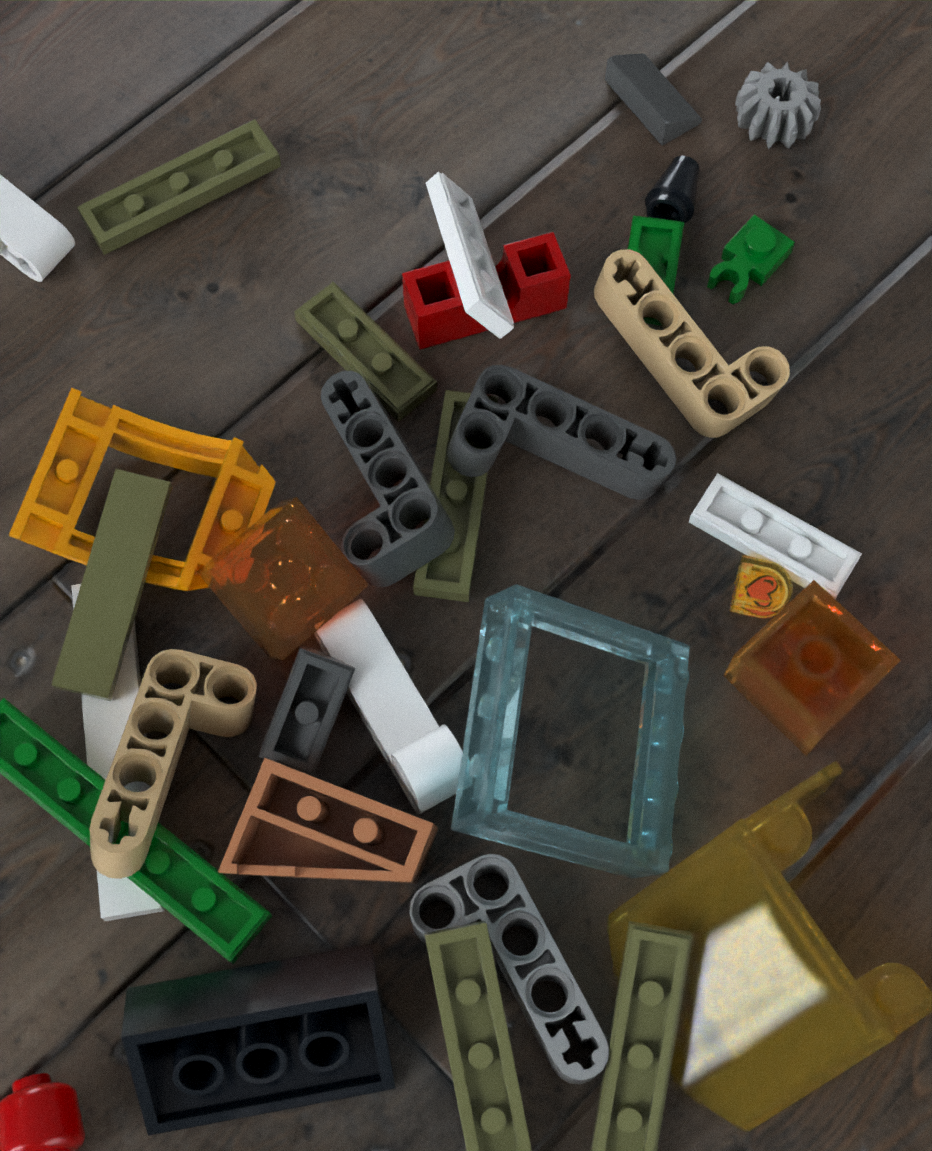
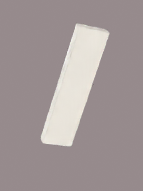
M437 172L426 182V186L465 312L501 339L514 329V321L474 202L466 192L445 174Z

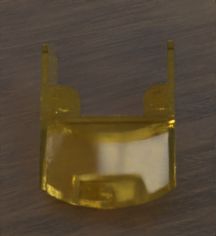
M837 761L826 766L749 817L738 820L607 916V932L613 963L612 970L617 987L629 921L692 933L693 939L670 1077L697 1103L703 1104L710 1111L744 1132L751 1131L894 1041L896 1036L932 1012V988L928 989L921 977L905 965L885 963L873 968L855 980L781 874L782 871L800 860L809 850L812 842V828L800 808L825 792L843 772Z

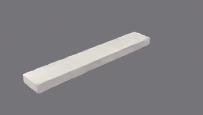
M81 584L71 585L73 610ZM135 620L112 700L107 701L81 694L87 765L105 780L141 685ZM135 781L128 783L124 787L132 792H142L149 789L150 785ZM97 870L101 919L104 921L165 911L160 904L127 877L122 879L109 878L100 874Z

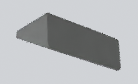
M644 53L614 55L607 59L605 81L662 146L701 124L702 118Z
M301 644L258 757L267 758L314 776L354 674L355 667Z

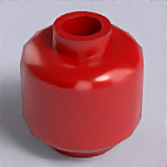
M48 1073L26 1076L12 1083L13 1093L0 1101V1151H77L82 1147L85 1131L77 1092L73 1086L63 1082H51V1077Z

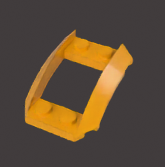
M71 387L9 532V536L87 566L95 537L74 528L107 448L111 447L143 460L216 478L185 562L153 555L145 583L183 591L238 583L242 577L276 483L262 464L259 467L243 447L244 441L235 437L232 440L201 435L148 419L115 405L110 408L81 396L82 391Z

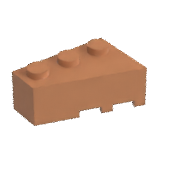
M264 758L218 873L417 884L439 827L434 823Z

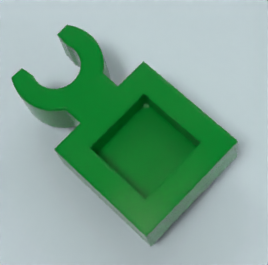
M754 214L724 246L721 259L724 261L716 264L711 270L707 287L712 290L720 281L727 280L732 282L735 286L731 290L728 302L732 305L738 303L745 295L749 278L762 286L792 253L795 242Z

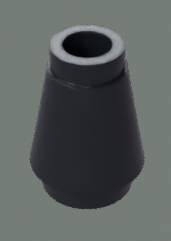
M682 155L672 160L671 164L645 198L647 217L687 223L692 218L700 171L698 163L693 158Z

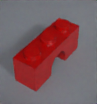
M554 232L503 245V257L495 268L514 323L566 309L571 274ZM449 260L402 273L404 307L419 350L488 331V329L465 312Z

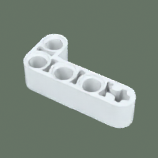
M0 175V255L31 279L42 282L76 245L75 239L57 219Z
M359 599L312 624V631L323 653L355 667L346 693L415 812L419 815L469 787L470 767L462 749L446 725L438 726L366 603Z

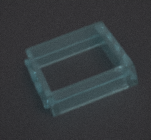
M517 584L485 598L451 830L629 878L668 873L669 859L673 851L672 828L674 807L679 791L677 775L680 744L684 737L683 713L685 692L689 682L688 661L690 645ZM532 626L645 664L626 843L507 810Z

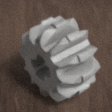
M787 61L781 69H776L767 62L764 68L761 69V72L750 71L744 85L738 91L735 102L737 106L736 111L738 112V127L749 129L750 141L761 137L766 139L768 149L775 141H780L789 149L796 138L806 139L812 130L814 122L818 120L821 111V99L818 98L819 83L807 81V69L795 73L790 71Z

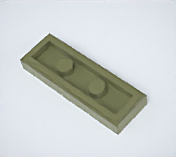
M334 282L330 283L294 311L296 322L346 371L351 370L359 373L383 407L398 422L437 391V381Z

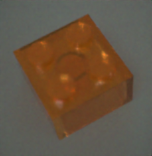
M297 497L281 500L197 571L264 653L270 658L284 660L369 586Z
M813 580L734 654L723 676L807 756L887 678L901 660Z

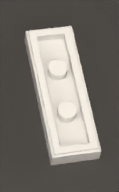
M719 473L711 482L689 519V523L830 603L834 602L862 553Z

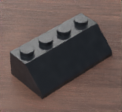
M372 943L135 986L126 990L121 1038L148 1136L396 1089Z

